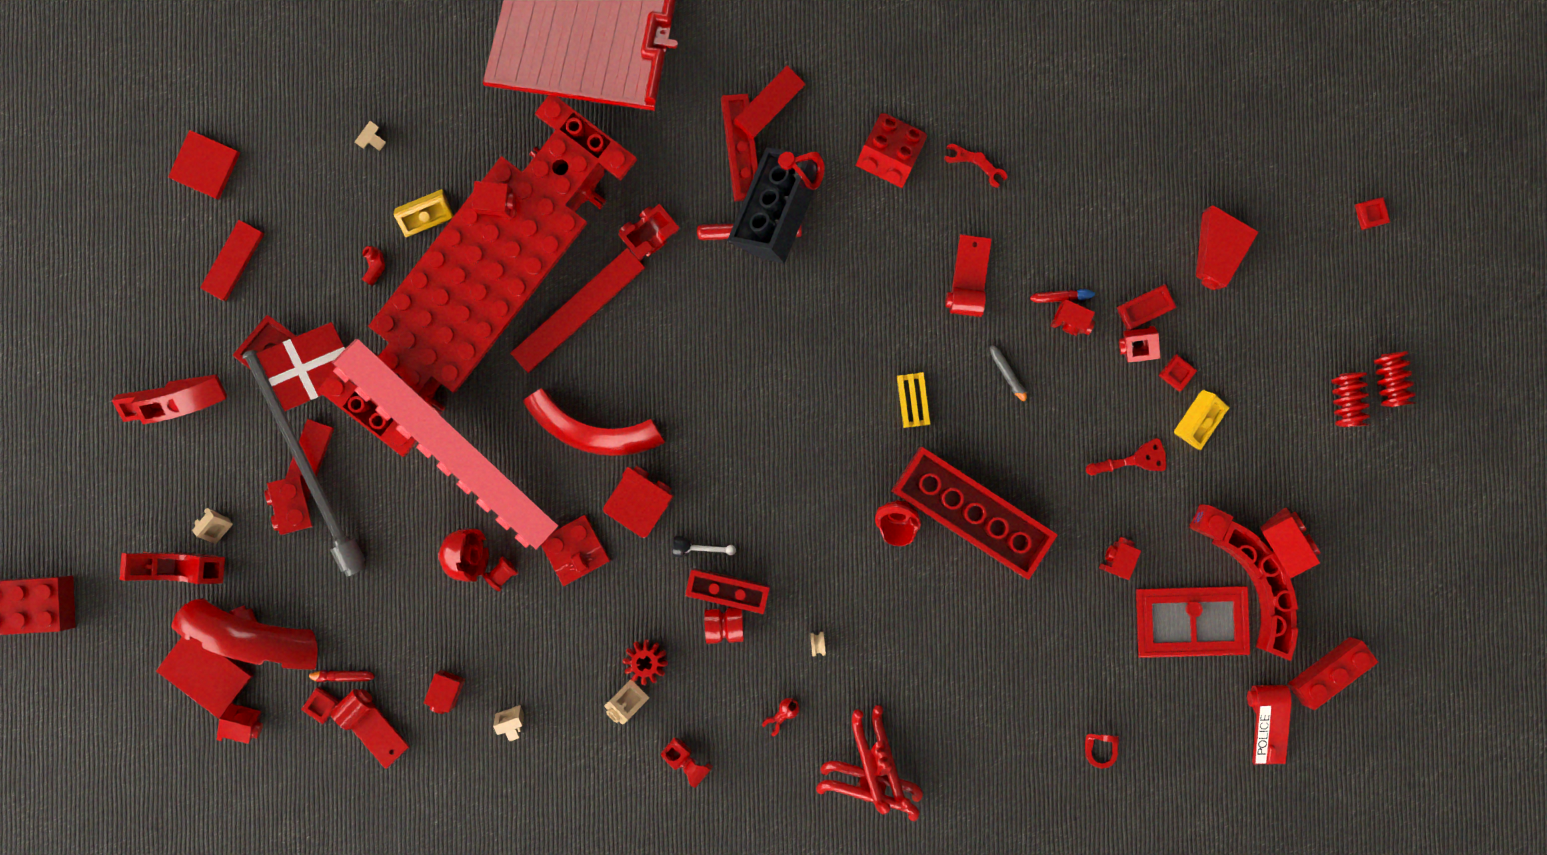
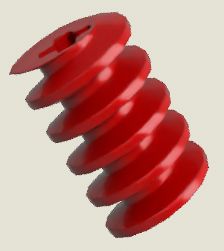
M1409 351L1384 354L1374 360V364L1383 366L1375 371L1376 375L1385 377L1377 381L1378 385L1386 386V389L1380 391L1379 395L1388 397V399L1381 402V406L1394 407L1417 403L1408 401V399L1416 395L1415 392L1407 390V388L1414 385V382L1405 380L1406 377L1412 375V371L1403 369V367L1411 364L1410 360L1401 359Z
M1367 372L1339 374V377L1331 380L1332 384L1340 386L1332 391V394L1341 396V398L1333 401L1334 405L1342 406V408L1334 411V415L1343 417V419L1335 422L1336 426L1355 427L1370 425L1363 423V420L1371 417V414L1362 412L1370 404L1361 402V399L1369 396V393L1360 391L1368 383L1359 380V378L1367 375Z

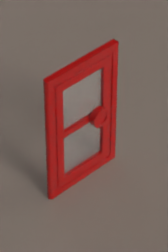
M1248 586L1136 589L1139 658L1250 655Z

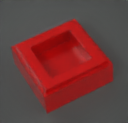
M1384 197L1355 205L1361 230L1390 222Z
M1176 354L1158 376L1177 391H1182L1197 370Z
M318 686L301 710L323 725L331 716L330 711L340 703V700Z

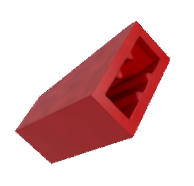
M1214 205L1205 209L1201 221L1196 277L1202 280L1201 283L1205 287L1212 290L1227 287L1257 236L1258 231Z

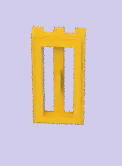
M924 372L897 376L903 428L930 425ZM914 379H918L923 414V420L919 421ZM905 380H908L913 422L908 420L903 382Z

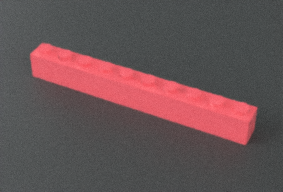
M355 339L332 362L336 366L333 370L335 374L345 383L350 379L358 387L354 391L366 402L371 398L378 405L375 410L387 421L393 418L399 424L396 429L406 439L412 436L420 444L416 448L427 458L433 455L439 461L436 466L448 477L451 474L455 475L459 479L456 484L468 495L472 491L479 498L476 503L487 513L492 509L498 515L495 520L504 529L508 530L511 527L518 534L514 538L525 548L531 545L537 549L558 527L554 521L359 339Z

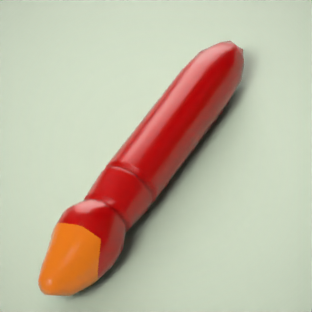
M320 670L310 673L309 677L316 682H325L327 680L365 682L374 679L375 675L368 671L328 672Z

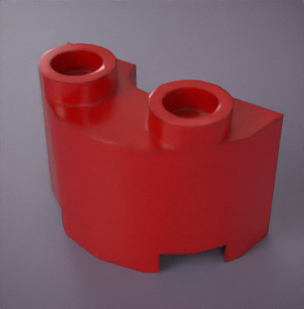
M660 204L654 208L651 206L647 207L639 215L640 221L632 224L630 221L619 230L620 238L639 260H642L645 255L649 257L667 243L666 239L672 234H676L679 230V226Z

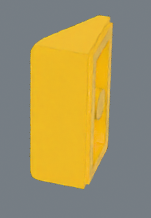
M442 189L394 209V216L405 237L414 235L454 217Z
M1202 390L1174 430V433L1201 451L1230 407L1216 394Z

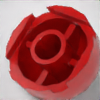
M464 528L446 536L439 549L438 559L443 571L449 577L459 581L476 582L478 576L484 575L489 556L488 548L483 549L482 540H486L484 534L475 528Z

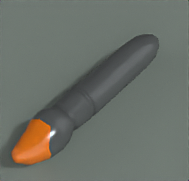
M991 345L990 353L1008 384L1012 387V392L1021 401H1026L1025 388L1019 383L1000 349Z

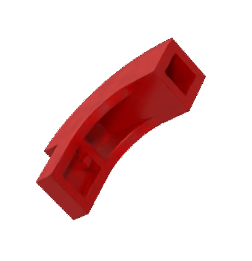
M179 552L121 553L120 580H168L195 584H223L225 557Z

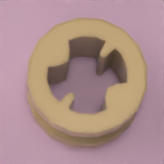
M813 632L810 633L812 657L816 656L817 653H821L822 656L826 655L824 632H820L819 635H815Z

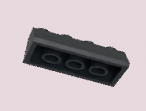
M766 147L727 241L761 259L785 264L815 190L807 188L803 179L793 168L784 170L778 163L779 156L784 152H791L795 157L804 155V153ZM812 159L797 163V166L809 181L813 183L817 176V164Z

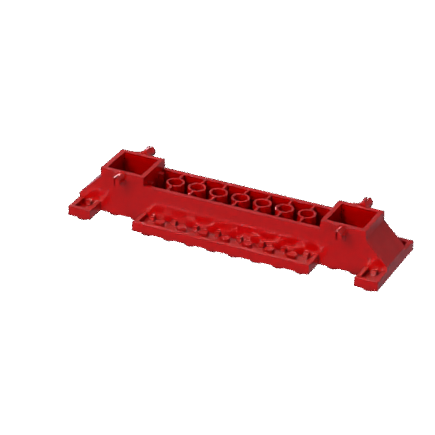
M548 95L535 112L538 118L555 131L541 149H538L537 146L533 148L536 153L531 150L529 155L533 159L523 172L501 156L481 181L508 184L512 188V193L516 194L515 208L510 210V217L476 213L472 209V192L368 325L369 328L389 342L379 356L377 353L374 354L396 375L399 374L401 380L439 415L442 414L441 411L445 410V406L434 399L438 387L443 384L453 393L457 392L588 224L587 221L575 213L580 205L588 200L599 209L605 205L607 200L595 192L598 182L605 175L604 170L606 169L621 181L637 161L634 155L557 96ZM561 164H567L568 171L564 175H557V167ZM332 371L317 391L399 455L406 457L418 441L412 436L406 439L396 429L399 424L393 418H390L388 421L375 410L378 405L371 398L366 402L354 391L358 387L350 379L345 383Z

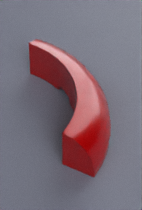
M541 388L523 400L530 414L547 432L565 444L585 452L609 456L630 455L651 450L666 443L653 419L626 428H597L584 424L567 414L558 406L546 389Z
M1231 521L1223 540H1213L1212 544L1233 556L1246 570L1255 586L1261 610L1260 631L1255 647L1291 661L1298 636V628L1296 627V610L1298 605L1290 577L1276 554L1256 534L1244 526Z
M205 598L195 599L185 604L176 613L171 628L186 640L197 639L203 642L202 647L219 655L262 665L264 661L282 663L281 667L287 669L315 670L318 656L317 641L311 629L284 628L246 620L217 608Z

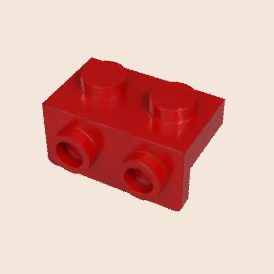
M300 475L267 483L268 490H265L264 493L267 504L273 506L275 515L271 516V521L275 531L279 530L280 535H285L314 527Z

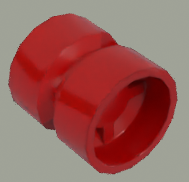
M727 608L725 613H722L720 609H705L706 644L722 642L723 638H726L729 643L744 642L742 609Z

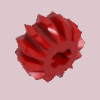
M649 639L644 640L643 648L639 641H635V650L632 648H627L626 653L631 657L623 659L624 664L631 665L625 669V674L634 672L635 674L631 679L633 682L639 676L642 677V685H646L648 676L651 682L656 683V674L659 676H664L665 671L659 666L664 667L668 665V660L660 659L666 655V650H661L657 653L656 650L660 644L656 642L651 648L649 647ZM648 656L651 659L649 663H652V666L647 665L644 668L640 665L642 660H639V657L644 659Z

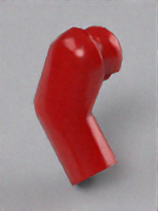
M370 245L363 250V257L367 259L369 269L362 280L374 286L385 269V262L380 249Z

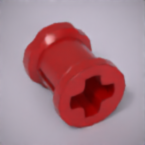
M502 556L499 559V563L489 573L486 572L483 578L492 588L500 592L503 589L502 585L512 575L516 576L519 572L509 560Z

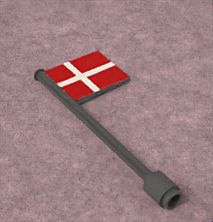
M330 322L263 351L249 350L243 354L242 358L246 359L335 540L333 542L335 547L330 549L340 571H344L346 577L365 569L364 561L366 559L356 539L350 540L348 535H344L285 414L286 411L323 396L317 390L336 368L332 362L345 350L333 323Z

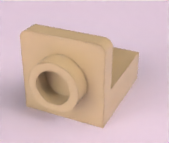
M630 679L604 707L607 709V715L614 722L624 724L649 697Z

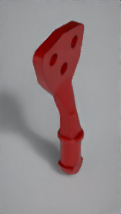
M1154 438L1142 444L1129 457L1090 463L1085 471L1089 475H1096L1106 471L1112 472L1114 469L1125 465H1136L1147 471H1164L1166 469V453L1161 440Z

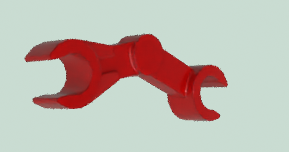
M956 144L947 145L946 149L954 150L956 157L945 156L944 160L946 162L957 163L966 161L978 165L989 176V183L995 188L1000 186L994 180L995 174L1001 175L1004 180L1007 179L1006 172L1002 169H996L982 152H969Z

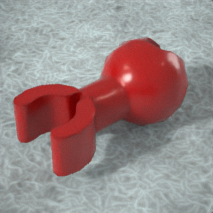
M793 698L782 700L779 704V712L774 717L769 716L765 718L762 727L776 721V728L771 734L776 736L780 730V724L784 720L792 719L798 715L800 710L798 702ZM795 702L796 706H792L790 703Z

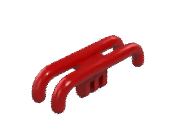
M876 705L872 710V724L877 742L871 750H869L862 724L863 712L860 709H856L852 714V728L874 805L880 814H887L891 806L884 801L878 777L888 776L895 802L900 809L906 810L910 808L911 800L905 798L883 725V707Z
M828 761L821 766L820 771L823 775L836 771L858 777L860 780L857 786L836 780H824L816 787L818 794H824L826 791H835L857 799H863L867 802H873L863 767L842 761ZM888 776L878 777L884 801L889 803L891 808L908 813V818L911 821H916L920 814L917 806L911 803L910 808L906 810L900 809L894 797L885 795L886 786L891 787ZM900 779L903 791L911 793L913 801H920L923 797L922 789L913 782Z

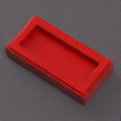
M1166 284L1116 308L1128 331L1177 307Z

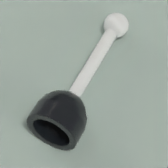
M673 537L672 557H685L691 550L724 552L730 556L736 552V548L733 545L727 547L691 545L690 541L685 537Z

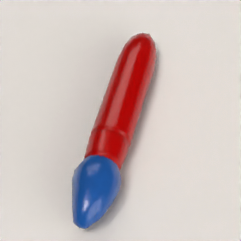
M1088 289L1042 292L1032 295L1030 299L1036 303L1072 301L1076 299L1081 301L1095 296V292Z

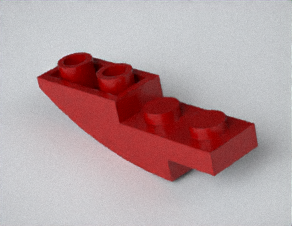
M216 374L169 381L164 388L116 394L111 401L123 422L141 420L142 424H149L176 418L225 400L227 394Z

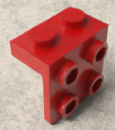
M881 113L864 144L855 166L903 188L925 143L927 134L886 113Z
M636 465L635 468H626L622 474V480L604 505L603 511L638 536L645 538L649 535L674 495L670 493L671 487L660 480L657 483L647 478L649 473Z

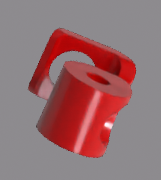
M674 737L661 752V756L673 769L683 768L684 773L688 777L689 784L696 788L713 766L709 763L697 765L696 760L690 757L691 749L680 739Z

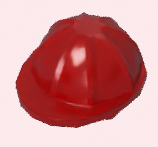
M899 500L888 502L884 506L879 507L876 512V526L880 529L885 542L894 546H906L913 542L920 529L921 520L918 512L908 502Z

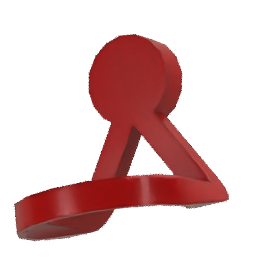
M784 152L779 156L778 163L782 169L789 170L793 168L803 179L807 188L815 190L820 186L824 177L825 167L823 159L818 152H810L795 157L791 152ZM812 159L817 164V176L813 183L809 181L797 166V163Z
M1088 734L1085 739V754L1088 762L1100 769L1112 766L1118 756V736ZM1094 739L1112 742V756L1109 761L1098 763L1093 759L1091 751Z

